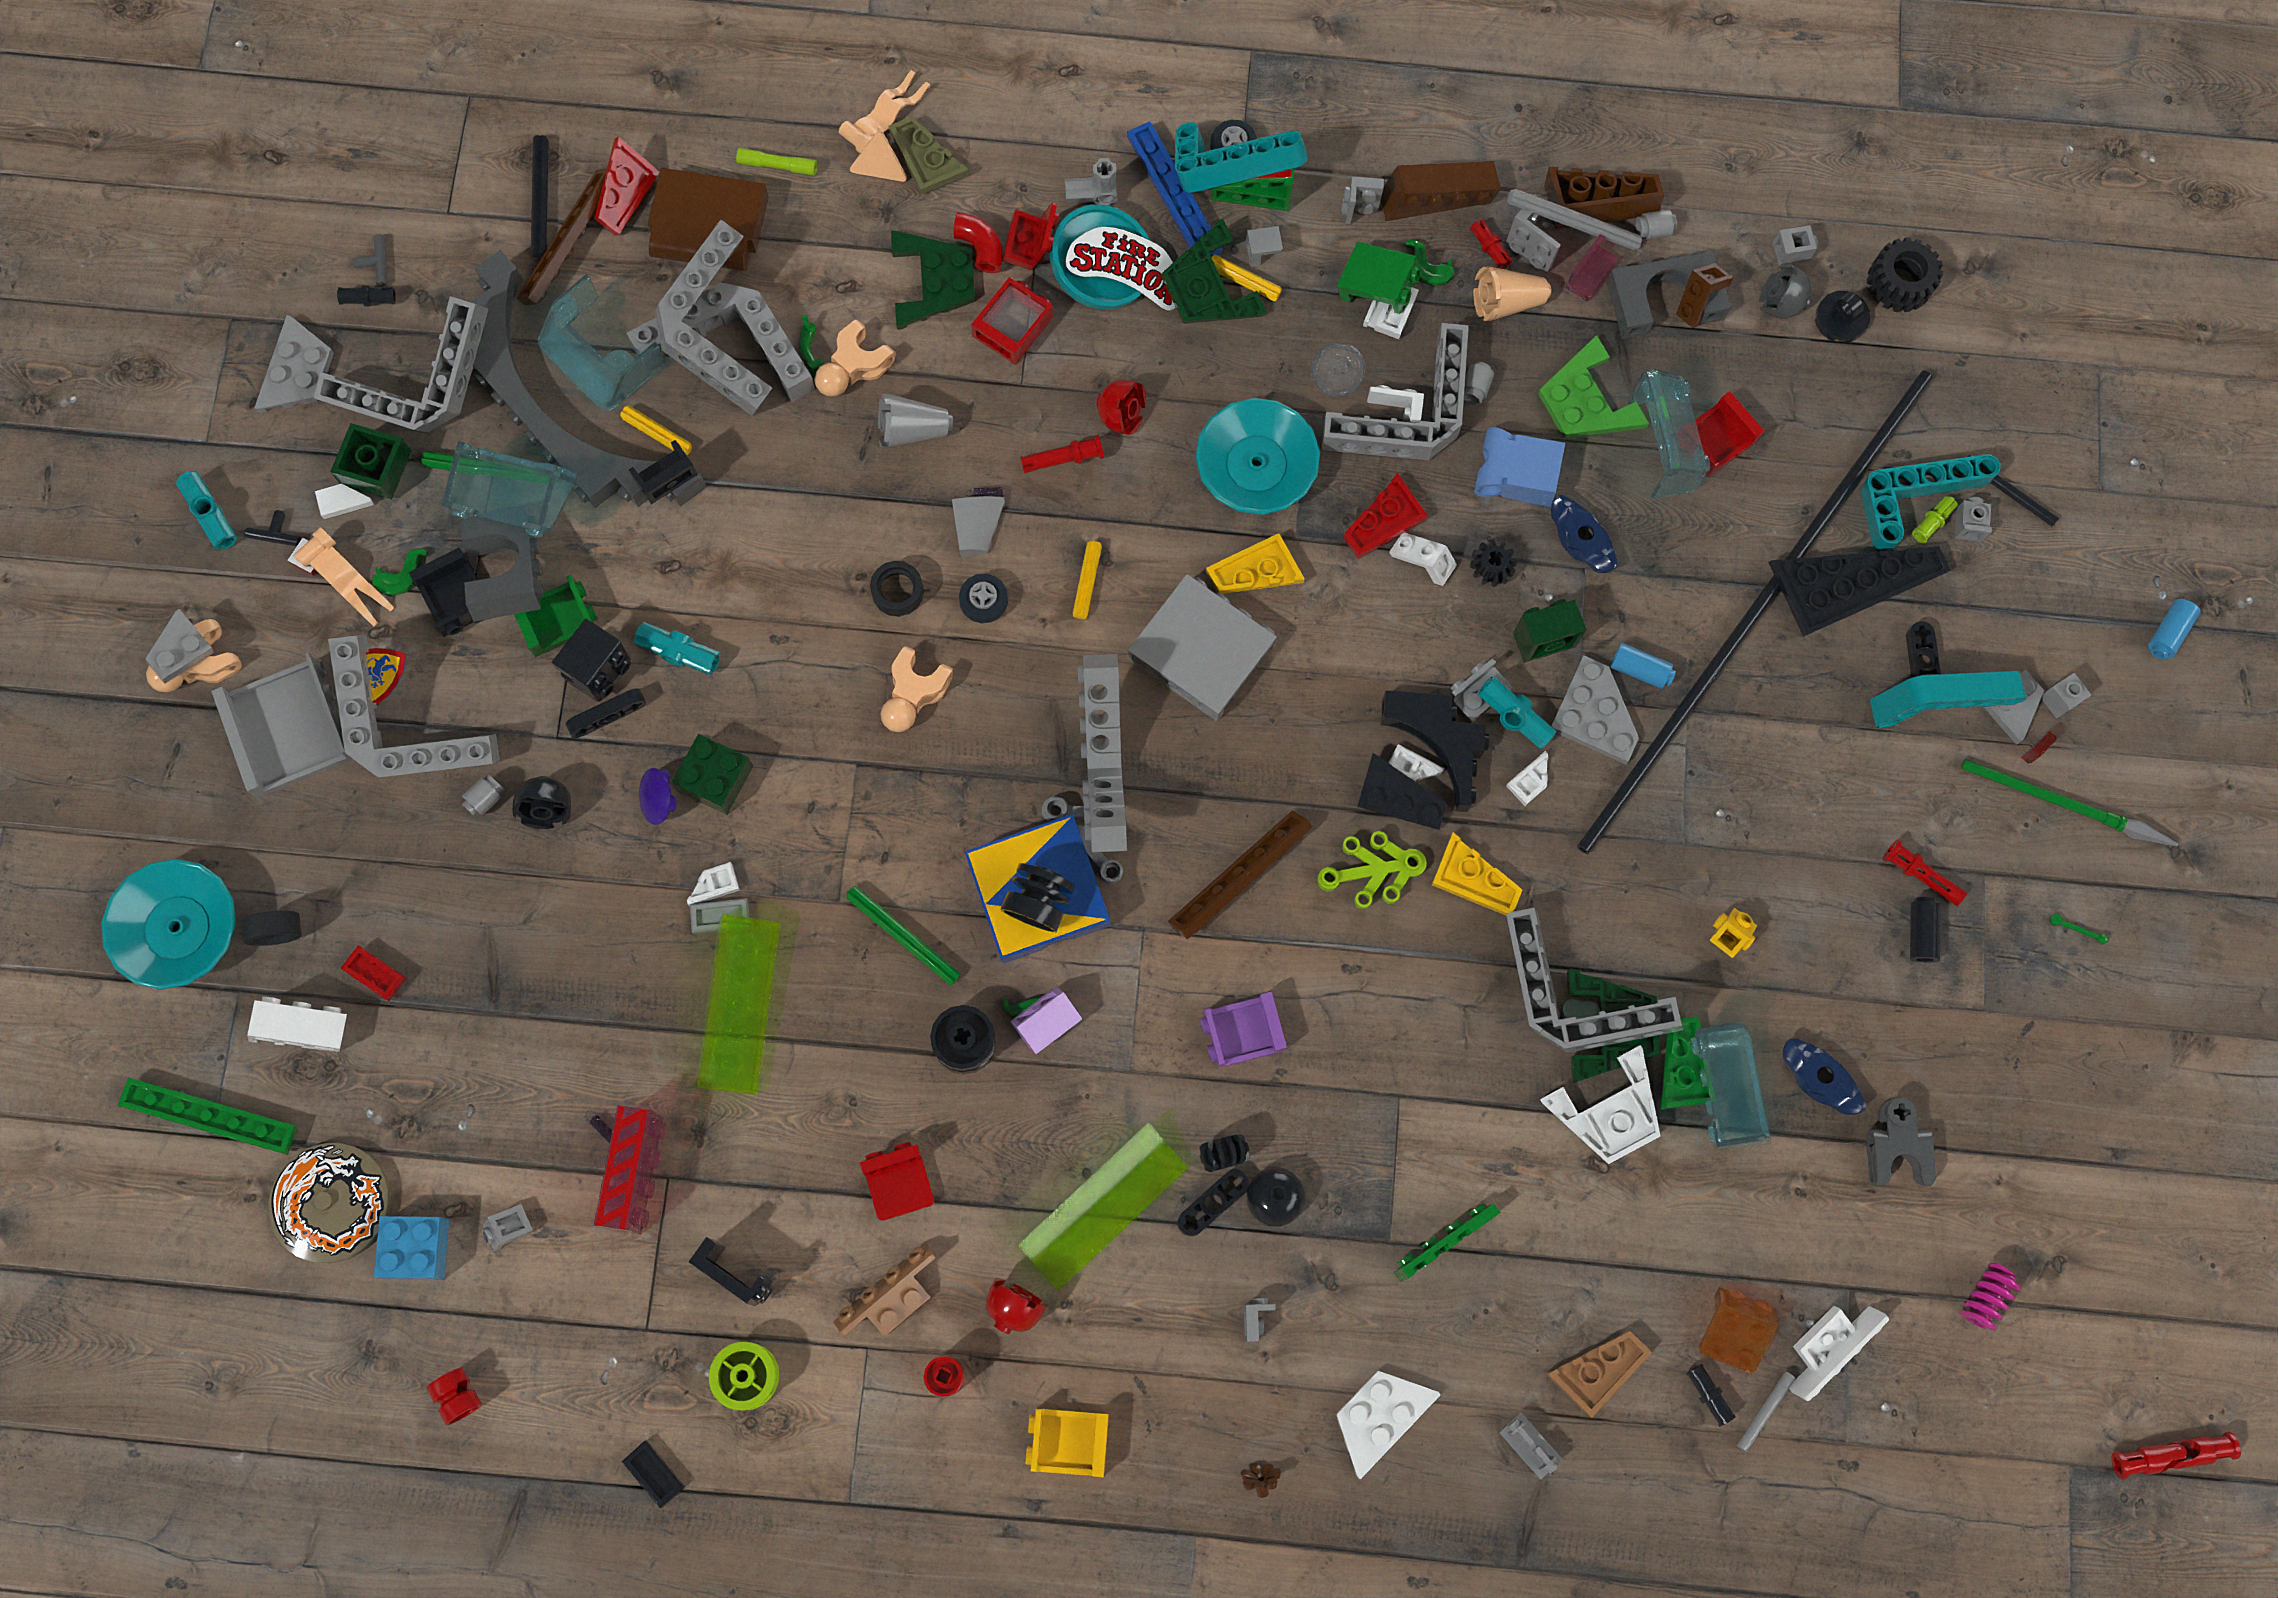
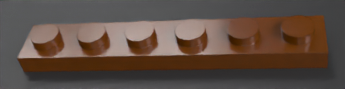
M607 169L595 171L516 299L524 305L538 304L545 298L548 285L560 274L559 268L561 264L573 253L574 243L586 232V224L591 217L595 216Z
M1292 810L1168 921L1171 927L1188 940L1234 897L1238 896L1254 879L1259 877L1273 862L1279 859L1292 845L1302 839L1313 828L1310 822Z

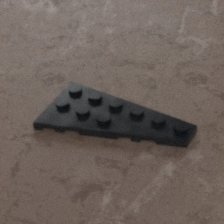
M1939 546L1899 551L1887 550L1875 553L1827 555L1815 558L1803 557L1791 560L1779 559L1768 562L1803 637L1951 571Z

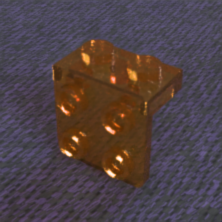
M1718 1287L1714 1296L1716 1311L1700 1342L1699 1351L1705 1356L1748 1373H1754L1778 1327L1776 1310L1763 1300L1755 1301L1745 1297L1735 1289L1727 1290Z

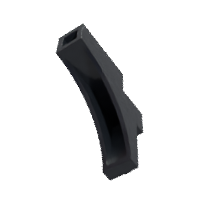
M1385 690L1382 698L1381 725L1394 727L1411 734L1435 753L1451 780L1456 811L1467 812L1471 804H1475L1476 787H1472V777H1476L1477 760L1473 759H1480L1484 750L1488 751L1490 738L1489 734H1485V724L1452 722L1456 721L1457 705L1452 704L1453 695Z

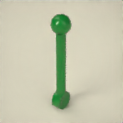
M2054 914L2049 918V922L2053 926L2062 925L2096 939L2099 944H2106L2108 942L2106 934H2097L2063 920L2059 914Z

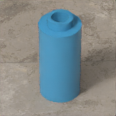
M2176 599L2148 643V648L2154 657L2161 660L2175 657L2201 613L2200 608L2196 604L2186 599Z
M1622 642L1610 665V668L1660 689H1663L1665 685L1670 686L1676 674V671L1672 670V663Z

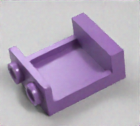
M1272 992L1260 994L1258 998L1215 1009L1206 1008L1203 1012L1204 1017L1200 1018L1203 1034H1209L1211 1045L1207 1046L1211 1063L1216 1062L1218 1069L1282 1053L1287 1048Z

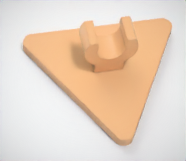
M877 130L850 167V171L856 174L905 182L907 179L906 173L881 130Z

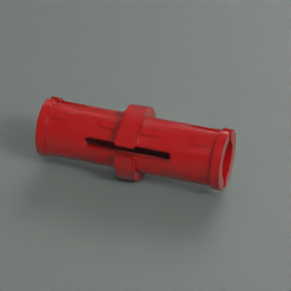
M1483 218L1479 222L1478 220L1474 222L1470 227V231L1473 232L1481 243L1482 251L1485 254H1489L1498 268L1504 269V267L1510 266L1513 258L1502 246L1501 238L1498 235H1494Z

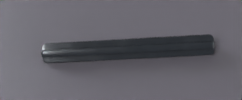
M535 135L533 137L531 253L534 257H542L547 250L549 141L545 135Z

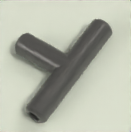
M377 234L374 236L375 255L353 258V266L355 268L375 266L376 284L385 286L387 285L385 237Z

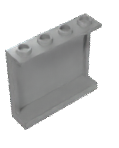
M1187 574L1128 649V660L1217 722L1223 715L1224 708L1268 650L1274 648L1277 636L1274 635V631L1265 624L1259 625L1252 620V616L1242 608L1236 609L1229 604L1230 601L1223 594H1215L1209 590L1206 583L1200 578H1192Z
M309 652L305 654L307 661L229 692L223 687L211 691L247 792L256 798L354 760L345 753L339 709H335L333 704L336 696L330 684L326 685L323 677L327 675L326 669L320 659L316 660Z

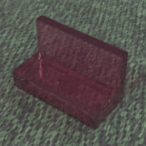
M1601 234L1573 270L1565 287L1587 302L1618 259L1600 247L1604 236Z

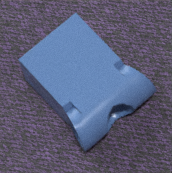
M1487 428L1482 449L1485 463L1478 470L1474 494L1482 497L1501 495L1509 499L1551 507L1557 489L1565 443L1522 435L1513 436L1500 428Z

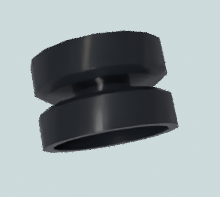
M966 1005L950 1007L942 1012L933 1023L930 1034L932 1050L940 1064L949 1071L963 1075L976 1073L987 1066L994 1056L996 1038L993 1025L986 1014L976 1007ZM963 1036L968 1037V1043L965 1045H961L959 1041Z

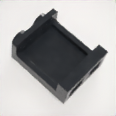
M460 548L408 572L436 622L437 629L444 637L458 634L463 630V627L474 622L466 606L464 583L477 581L478 578Z
M706 1237L689 1260V1263L746 1304L756 1306L759 1302L763 1304L773 1290L770 1287L773 1281L760 1275L750 1288L715 1263L726 1247L716 1240Z

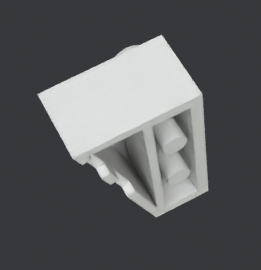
M262 997V1001H254L247 1034L249 1042L258 1043V1040L275 1042V1045L285 1046V1044L302 1046V1048L340 1052L347 1014L341 1013L342 1009L324 1006L323 1011L311 1009V1004L304 1002H293L292 1006L280 1004V999Z

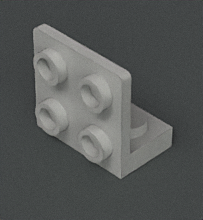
M1521 209L1514 218L1506 243L1514 252L1521 253L1529 259L1534 267L1548 272L1553 265L1560 244L1535 225L1540 215Z

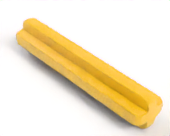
M1216 254L1211 257L1220 275L1254 292L1257 291L1258 294L1272 301H1276L1279 298L1282 289L1280 286Z
M626 405L621 411L620 416L624 421L674 451L671 442L676 440L687 456L691 452L692 445L689 441L632 406Z
M1087 542L1073 608V617L1076 619L1085 620L1088 616L1102 549L1100 542Z

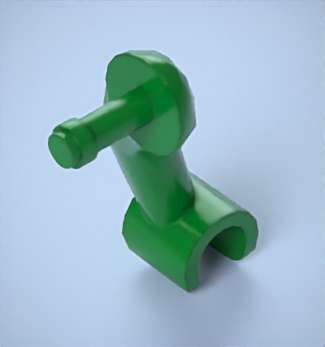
M804 314L801 316L804 325L800 329L799 351L807 363L812 377L815 378L817 370L824 363L821 358L815 360L811 352L810 346L815 335L816 325L809 323L808 316Z

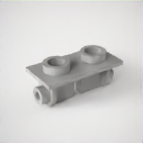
M1521 1412L1499 1432L1540 1480L1547 1473L1551 1474L1558 1467L1557 1464L1562 1460L1559 1454Z

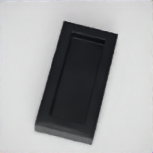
M647 1440L621 1461L659 1508H663L685 1488V1485Z

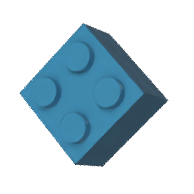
M379 1216L374 1278L444 1280L449 1220L441 1217Z

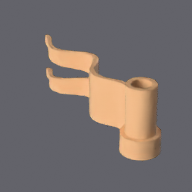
M911 70L899 87L887 89L879 96L875 108L869 115L859 119L854 124L845 121L839 128V134L856 147L857 152L861 153L877 130H881L883 133L889 130L888 125L895 122L900 110L906 105L918 103L931 85L925 82L913 96L894 99L897 96H902L907 91L916 74Z
M321 527L312 534L314 537L293 556L304 567L310 564L375 627L378 624L354 590L357 588L390 612L394 607L333 548L336 542Z

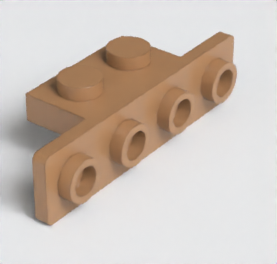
M925 1243L921 1247L914 1248L908 1254L906 1260L899 1266L889 1269L879 1283L867 1288L862 1293L859 1300L853 1305L842 1309L834 1320L838 1331L844 1336L863 1319L868 1317L885 1337L930 1299V1295L914 1277L936 1258V1255Z

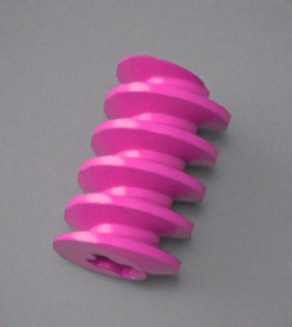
M1991 1262L1988 1264L1990 1271H1985L1982 1274L1984 1281H1978L1976 1284L1978 1291L1970 1293L1972 1301H1965L1964 1308L1966 1311L1961 1310L1959 1314L1980 1328L1996 1331L1997 1326L1991 1321L1992 1318L2002 1321L2003 1317L1997 1311L1998 1308L2008 1311L2009 1307L2003 1300L2014 1301L2015 1297L2009 1291L2010 1289L2020 1291L2021 1287L2015 1282L2017 1278L2015 1274L2004 1266Z

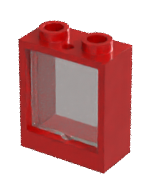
M1009 277L971 324L972 337L1016 365L1052 320L1053 305L1045 296H1038L1030 291L1029 287L1022 281L1016 282Z

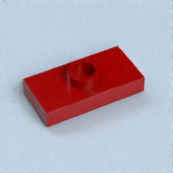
M359 945L340 968L388 1002H390L407 979Z

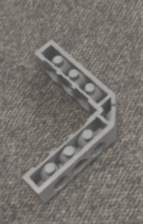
M720 220L659 302L655 310V317L658 323L662 351L752 416L772 387L683 322L697 299H700L708 284L717 276L727 258L731 257L744 237Z
M721 282L704 291L700 299H697L683 322L703 337L707 336V332L722 324L726 326L740 318L747 331L750 330L760 352L763 351L773 373L776 372L778 374L783 389L791 402L815 390L809 371L759 291ZM656 318L627 332L631 345L645 368L657 363L659 358L666 355L661 349Z
M450 296L446 309L448 316L443 334L439 335L441 342L436 360L432 361L433 371L428 388L425 387L422 402L320 372L314 399L413 430L427 433L460 415L488 308Z
M1441 324L1437 336L1431 422H1400L1395 418H1391L1390 421L1369 419L1370 416L1359 418L1342 416V413L1326 412L1323 423L1321 450L1430 460L1457 439L1463 417L1469 325Z
M358 635L328 639L345 753L378 778L500 762L496 734L430 743L423 742L405 746L383 747L381 731L377 730L375 716L377 705L373 703L370 680H373L372 675H369L366 656V652H369L367 636Z
M1117 654L1083 655V666H1078V684L1084 683V692H1079V709H1085V717H1080V734H1086V741L1081 742V759L1087 758L1088 780H1082L1085 841H1091L1092 852L1127 851L1121 768ZM1095 685L1105 686L1102 689L1093 688ZM1097 710L1105 711L1103 714L1094 713ZM1098 735H1104V736H1106V737L1103 738V739H1097V738H1095V737L1098 736Z
M1530 908L1506 913L1529 1026L1540 1036L1566 1053L1683 1030L1676 997L1661 999L1656 1004L1636 1008L1634 1005L1628 1006L1629 1009L1611 1013L1601 1011L1599 1012L1600 1015L1581 1019L1571 1017L1560 1020L1536 909Z

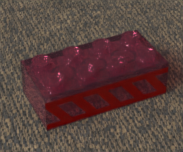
M617 1105L594 1226L606 1230L640 1235L642 1228L647 1227L649 1220V1211L646 1210L648 1198L651 1199L653 1197L655 1181H651L653 1169H658L661 1153L657 1151L659 1140L664 1139L666 1132V1122H663L664 1117L655 1111Z

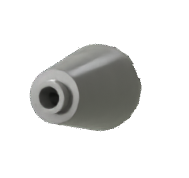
M888 393L881 394L882 399L879 400L878 429H881V432L884 433V437H879L881 448H891L946 437L948 431H952L953 416L948 415L947 409Z

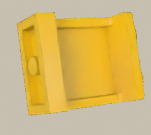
M1036 1409L1035 1415H1029L1028 1433H1034L1033 1446H1027L1025 1464L1031 1465V1472L1104 1477L1109 1414Z

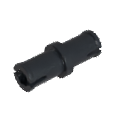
M362 285V288L338 287L337 299L339 305L363 304L364 307H371V304H395L396 292L394 287L370 288L369 285Z
M1703 1363L1686 1373L1701 1395L1699 1398L1701 1403H1706L1719 1427L1736 1417L1722 1397V1389L1720 1386L1716 1387L1705 1370Z

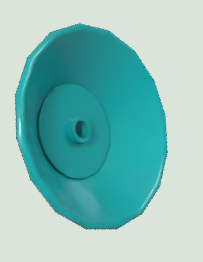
M1250 398L1230 403L1210 417L1198 436L1195 460L1202 483L1216 500L1238 512L1264 515L1285 510L1307 494L1318 476L1320 450L1314 430L1299 412L1278 401ZM1259 461L1261 465L1254 466L1252 462Z
M181 859L149 863L127 876L110 896L101 922L103 948L115 970L136 985L160 990L189 985L212 971L228 951L236 926L234 899L222 878L200 863ZM179 923L180 929L177 932H173V927Z

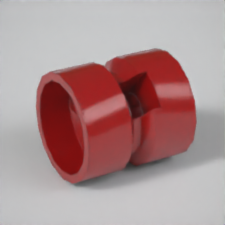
M946 1356L936 1357L925 1368L924 1383L927 1389L936 1396H953L964 1385V1368L954 1358Z
M462 1367L444 1374L426 1387L433 1403L440 1404L438 1412L446 1426L460 1421L482 1406L475 1390L468 1389L470 1381Z

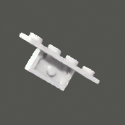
M1833 1306L1793 1346L1808 1368L1792 1383L1789 1388L1791 1392L1806 1401H1810L1840 1372L1841 1368L1854 1355L1861 1351L1862 1347L1875 1334L1880 1332L1882 1327L1889 1321L1888 1316L1869 1306L1851 1323L1840 1308Z

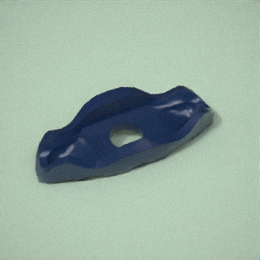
M1558 495L1552 503L1551 517L1557 526L1559 539L1565 550L1576 560L1585 562L1596 573H1608L1615 570L1618 565L1615 550L1604 528L1590 512L1564 495ZM1582 527L1590 528L1593 532V538L1588 541L1582 540L1578 536V530Z
M1795 1038L1787 1040L1783 1048V1059L1791 1068L1799 1087L1809 1097L1819 1103L1831 1106L1846 1115H1856L1866 1110V1102L1849 1072L1826 1051L1805 1041ZM1821 1067L1830 1069L1833 1074V1079L1829 1084H1824L1817 1078V1072Z

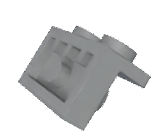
M1352 176L1350 187L1345 186L1344 198L1342 199L1341 215H1346L1345 224H1351L1353 211H1358L1360 214L1378 212L1384 179Z
M1493 658L1487 663L1481 661L1471 670L1472 676L1466 681L1463 678L1459 679L1450 688L1453 691L1451 693L1453 695L1452 704L1457 705V711L1468 723H1473L1491 708L1489 704L1477 695L1478 690L1491 676L1495 677L1510 691L1513 688L1494 667L1496 661Z

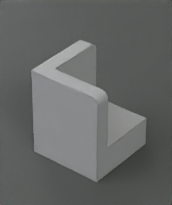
M1279 226L1247 230L1246 248L1250 267L1260 265L1262 255L1282 252L1283 247Z

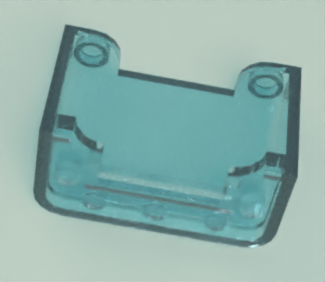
M458 441L442 506L452 509L451 515L468 519V515L471 514L526 528V534L542 538L544 533L550 534L576 484L578 474L558 465L537 463L488 449L476 448L471 444Z

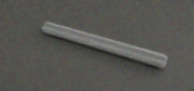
M1518 189L1510 190L1508 193L1507 202L1513 206L1632 250L1639 249L1641 246L1642 237L1638 234Z

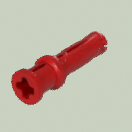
M1098 434L1093 439L1081 442L1073 440L1070 442V446L1024 457L1021 456L1020 458L1025 474L1030 471L1072 461L1081 464L1083 460L1099 457L1102 459L1104 454Z
M1899 839L1891 844L1882 858L1885 862L1890 861L1902 869V873L1905 876L1910 877L1913 875L1955 906H1958L1967 895L1965 890H1962L1945 876L1924 863L1922 855L1919 853L1914 854L1902 846V841ZM1898 854L1902 855L1904 858L1907 859V861H1904L1903 859H1901V858L1898 857L1897 855H1898ZM1929 876H1932L1934 879H1936L1937 881H1939L1941 884H1943L1944 886H1946L1948 889L1945 890L1944 888H1942L1940 885H1938L1937 883H1935L1934 881H1932V880L1929 878Z

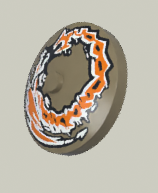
M342 1143L315 1145L294 1156L277 1175L269 1196V1220L279 1242L295 1256L317 1263L345 1261L365 1251L377 1239L379 1216H389L391 1189L386 1173L381 1165L365 1151Z

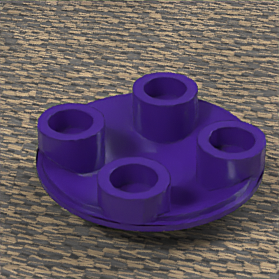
M650 768L643 774L640 781V807L646 820L653 825L663 823L669 812L676 810L677 802L676 798L671 795L670 777L666 769Z

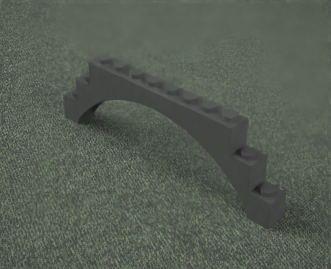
M499 250L475 268L480 278L477 280V283L484 293L471 303L488 308V313L473 369L477 373L474 377L484 389L488 386L491 388L493 393L490 395L500 407L505 405L510 410L507 414L516 426L522 424L526 428L524 434L534 446L537 443L540 444L543 448L541 453L551 465L555 462L560 467L558 473L567 484L571 481L575 484L577 488L574 491L584 503L589 500L596 508L618 491L627 502L632 500L639 507L648 499L635 483L628 469L634 467L637 473H640L656 463V461L638 460L611 454L572 436L538 407L522 383L512 347L511 318L517 285L523 279L514 264ZM696 470L697 476L667 494L666 498L670 502L675 499L680 506L685 504L706 487L701 474Z

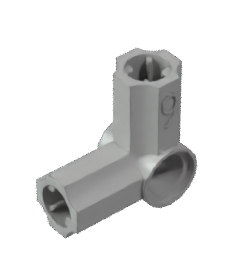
M1100 158L1093 165V177L1065 179L1066 204L1095 202L1096 205H1114L1118 200L1116 164L1112 163L1109 158Z

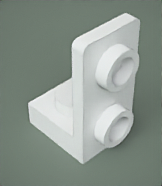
M1379 385L1370 387L1367 402L1405 408L1403 422L1418 423V421H1421L1424 394L1417 393V391L1412 389L1401 391Z
M1408 533L1401 534L1390 550V554L1394 558L1425 567L1432 581L1441 586L1445 584L1457 566L1446 545Z

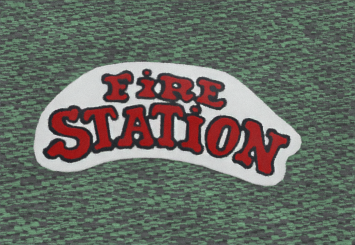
M1111 227L1094 228L1072 242L1066 256V267L1072 273L1083 277L1099 276L1123 282L1140 291L1165 310L1175 309V305L1161 277L1162 272L1173 262L1167 252L1156 243L1128 231Z

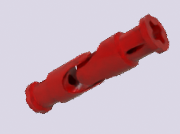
M2225 1432L2223 1436L2214 1438L2201 1436L2171 1442L2167 1445L2139 1447L2135 1452L2124 1454L2117 1451L2112 1453L2111 1459L2117 1477L2124 1480L2133 1474L2143 1473L2144 1475L2162 1473L2170 1468L2182 1469L2213 1464L2216 1460L2223 1458L2236 1460L2240 1458L2241 1450L2240 1443L2235 1434ZM2187 1452L2193 1459L2186 1460Z

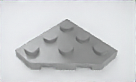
M1583 655L1551 727L1556 730L1557 734L1626 765L1629 762L1639 736L1609 666Z

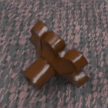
M1259 1463L1250 1465V1470L1244 1469L1241 1471L1244 1488L1246 1490L1255 1488L1257 1496L1260 1498L1269 1495L1268 1489H1275L1277 1487V1479L1280 1478L1281 1470L1279 1468L1273 1469L1272 1464H1265L1261 1469Z

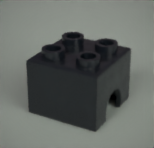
M585 618L553 659L552 664L561 671V676L566 682L599 702L602 697L606 698L610 695L616 678L628 671L631 665V658L619 639Z

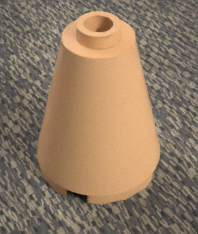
M1486 266L1479 269L1475 280H1479V286L1474 288L1473 291L1474 305L1478 316H1484L1483 321H1492L1545 304L1551 296V285L1544 277Z

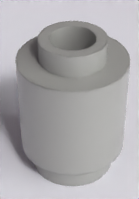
M1669 209L1643 213L1642 216L1636 218V233L1645 238V240L1672 236L1673 230L1677 229L1676 215L1672 214Z
M1476 362L1469 365L1465 376L1464 401L1471 404H1481L1482 400L1486 399L1494 377V372L1488 364Z
M488 774L484 779L481 777L462 795L465 799L462 805L473 816L477 813L483 816L502 798L500 795L505 789Z

